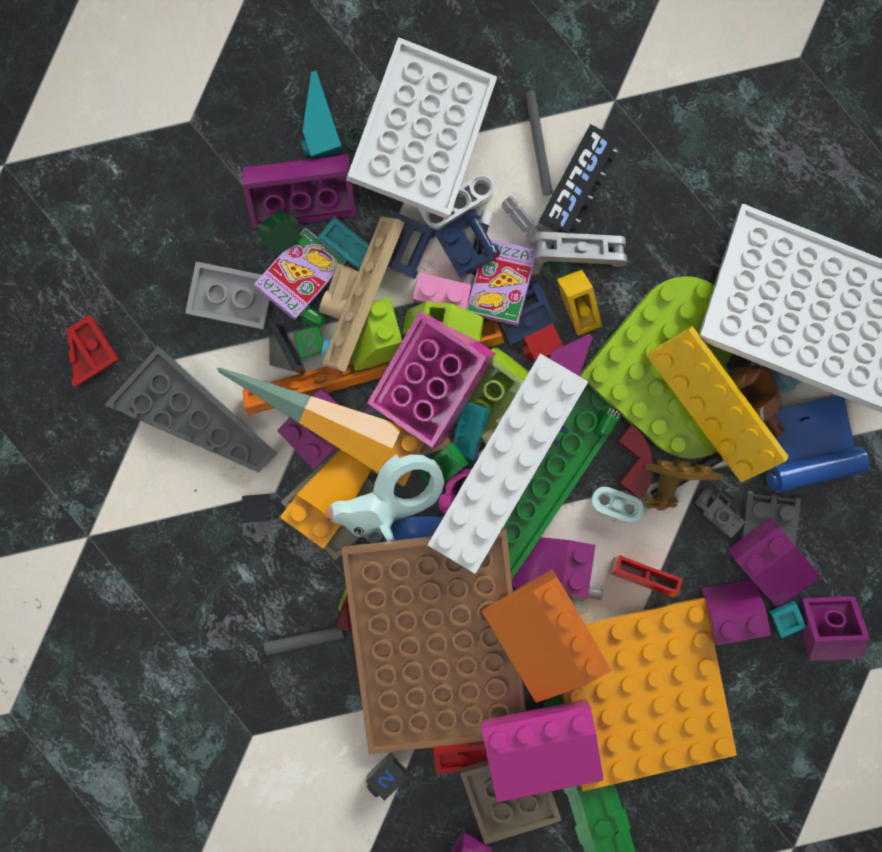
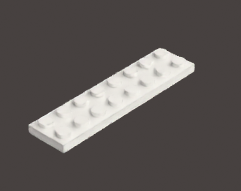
M540 354L429 541L428 546L476 574L588 381L544 355Z

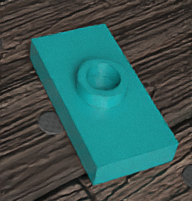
M334 217L318 238L359 271L369 244Z
M469 401L460 413L453 444L464 458L475 461L478 457L490 409Z

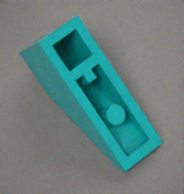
M317 71L311 72L303 124L305 139L301 140L305 156L311 155L312 159L331 157L343 153Z

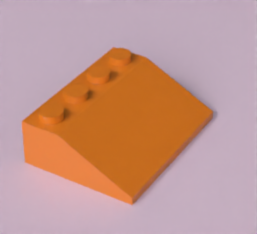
M553 569L481 610L536 703L588 685L612 671Z

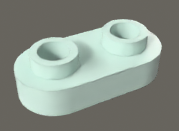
M599 487L591 495L593 508L603 514L626 522H636L643 515V503L635 496L610 487ZM602 495H607L609 499L605 505H602L599 501ZM627 504H632L633 511L627 514L624 508Z

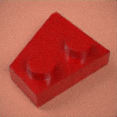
M91 315L86 316L67 329V339L70 344L69 359L73 369L72 385L78 388L120 361Z

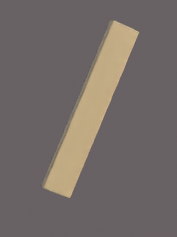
M380 217L322 365L342 372L346 371L403 228L404 222L401 220Z

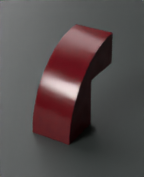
M630 424L626 426L615 442L636 458L617 483L638 499H643L650 486L653 471L645 470V464H653L647 441L640 431Z

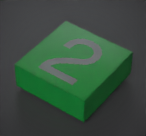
M314 326L293 333L301 359L322 353L324 340L319 327Z

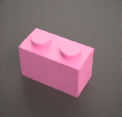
M419 273L413 302L416 304L424 302L449 303L466 309L471 285Z

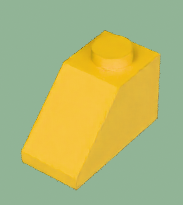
M582 269L558 278L561 297L577 336L602 327L593 286Z

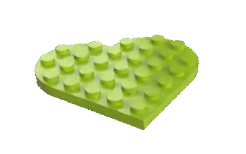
M676 277L653 287L579 375L588 381L587 385L620 413L630 424L635 426L656 447L672 456L688 459L706 457L717 452V450L646 355L654 348L691 326L699 334L714 285L697 277ZM705 343L728 374L730 369L726 366V363L733 353Z

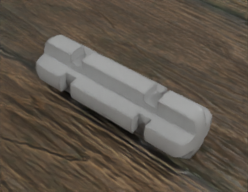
M513 196L508 197L503 201L502 208L507 214H511L512 220L523 233H527V238L533 243V235L537 232H542V230L538 226H534L535 222L522 207L518 206V202Z

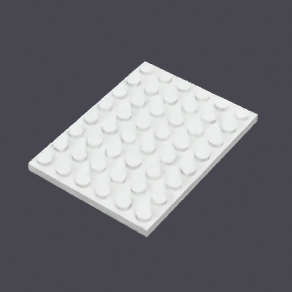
M742 204L738 209L699 336L705 343L882 413V259Z

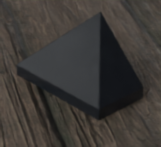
M275 322L270 324L269 365L303 375L307 371L285 327Z

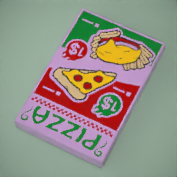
M306 227L300 233L302 238L286 249L254 283V288L293 320H296L332 280L337 264L345 265L346 263L345 259Z
M490 239L493 245H497L501 254L493 261L477 269L466 310L478 314L485 319L518 326L535 265L534 252L537 249Z

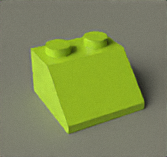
M390 297L373 301L351 356L355 371L391 362L402 342Z

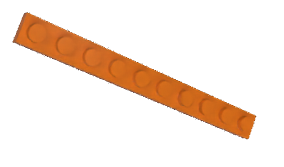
M488 320L483 322L480 343L487 348L504 343L498 321ZM350 359L345 372L325 366L308 371L303 375L297 374L269 383L313 396L322 388L329 393L382 378L390 362L355 371L353 361ZM242 390L247 415L275 408L248 390Z

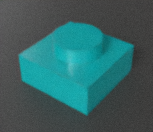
M794 601L769 611L781 638L807 628Z

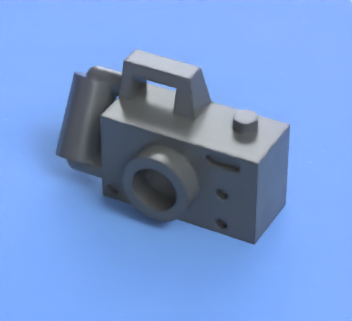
M704 488L695 502L702 509L700 513L727 537L732 538L745 523L737 512L735 513L730 509L732 501L721 491L715 494L711 489ZM719 496L723 497L727 502L724 504L719 499Z

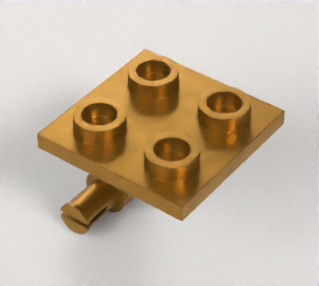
M657 460V464H645V470L660 473L657 496L655 498H647L645 501L650 503H645V506L648 509L656 508L658 511L675 508L677 504L674 503H678L673 495L682 479L722 480V474L712 472V467L696 465L692 467L690 466L691 462L685 460H674V462Z

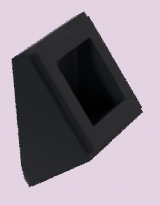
M269 494L242 496V523L271 520Z

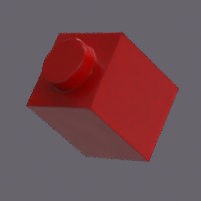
M553 324L523 338L522 342L524 345L520 347L527 361L532 359L533 363H535L540 354L548 357L554 350L564 345Z

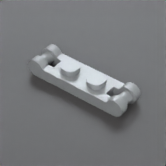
M537 232L533 235V243L537 249L534 252V261L537 263L548 261L611 264L615 267L627 264V255L624 253L626 238L623 236ZM547 244H554V249H547ZM608 247L613 249V252H609Z

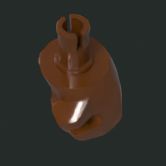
M759 365L731 369L728 373L730 378L775 438L780 437L785 432V428L775 414L780 410L782 400L778 384L766 367Z

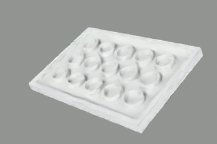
M398 37L346 180L449 219L497 77Z

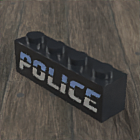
M592 124L589 125L538 223L558 233H569V231L575 233L582 218L578 217L581 208L587 210L594 197L590 191L594 184L600 186L606 174L602 170L606 161L612 163L619 150L614 147L618 138Z

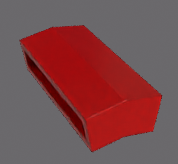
M620 555L617 558H613L608 572L611 575L670 597L678 595L682 578ZM620 564L642 571L641 577L619 569ZM649 575L671 582L670 587L648 580Z

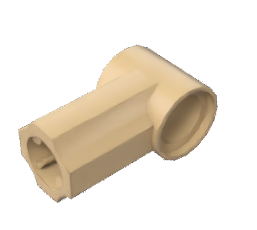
M337 264L329 290H326L322 298L319 312L340 320L359 271Z

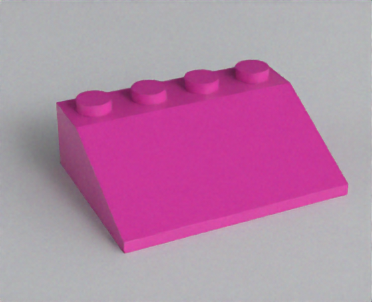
M419 312L367 404L431 448H434L444 442L496 353L462 332L423 312Z
M587 699L480 721L497 802L604 780L593 715Z

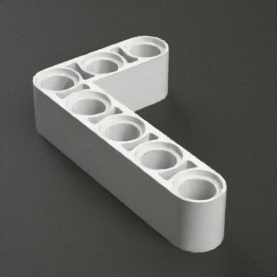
M478 175L461 185L456 198L463 199L466 202V206L462 209L453 207L449 219L444 218L439 223L431 222L429 216L432 213L417 207L415 209L425 225L435 229L437 232L461 218L467 211L471 209L476 210L486 204L493 195L494 184L488 176ZM479 184H483L489 191L485 195H478L474 188Z

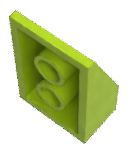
M496 346L491 349L496 353L495 357L468 400L471 403L490 409L484 433L497 428L498 425L495 420L505 414L530 372Z

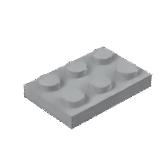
M196 262L185 314L265 330L271 301L254 288V283L262 276L261 274Z

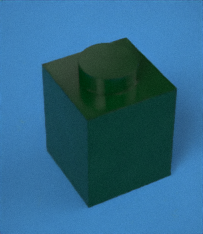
M282 208L256 226L261 238L276 256L302 238L297 230L301 225L292 213L287 216Z

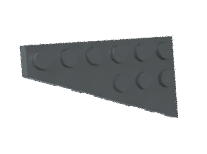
M159 346L105 404L107 407L143 421L256 472H260L277 454L271 446Z

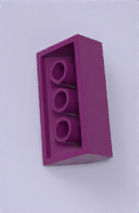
M349 154L244 167L242 186L253 230L257 229V225L281 208L287 216L292 213L299 224L332 220L334 217L337 219L357 217L353 183L346 180L351 168Z

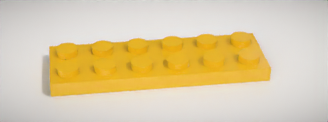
M693 326L654 348L646 355L740 482H744L786 462L788 458L786 452Z

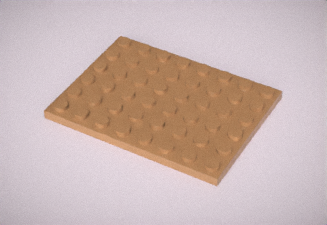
M506 528L501 529L476 574L428 546L432 536L342 547V559L369 754L481 742L484 739L480 721L526 712L522 678L481 611L513 592Z

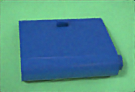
M836 396L782 408L775 414L785 428V432L775 439L788 455L786 462L767 470V483L775 492H785L868 471L870 465L868 454L862 447L854 445L845 398Z

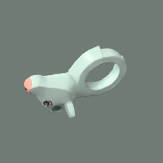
M396 454L380 469L372 493L349 501H336L327 508V517L332 523L345 526L357 537H364L371 543L379 542L383 536L387 542L393 541L394 537L390 528L393 522L419 513L437 501L444 486L442 472L434 459L431 460L424 455H408L398 458ZM422 469L430 473L428 486L418 496L402 499L394 495L396 482L406 472Z

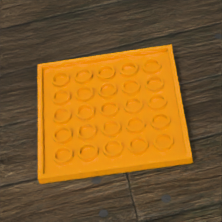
M695 598L595 620L594 623L585 624L612 671L588 685L562 693L563 704L587 699L593 715L604 780L580 785L582 791L737 755L705 598Z

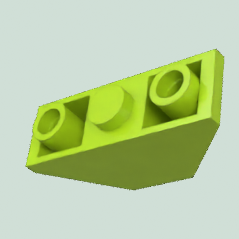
M424 302L406 311L402 331L403 337L407 334L417 314L423 312L480 343L484 318L478 314L454 304Z

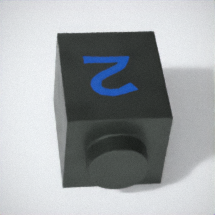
M390 752L367 774L366 782L368 784L366 786L375 797L380 796L385 801L408 779V770Z

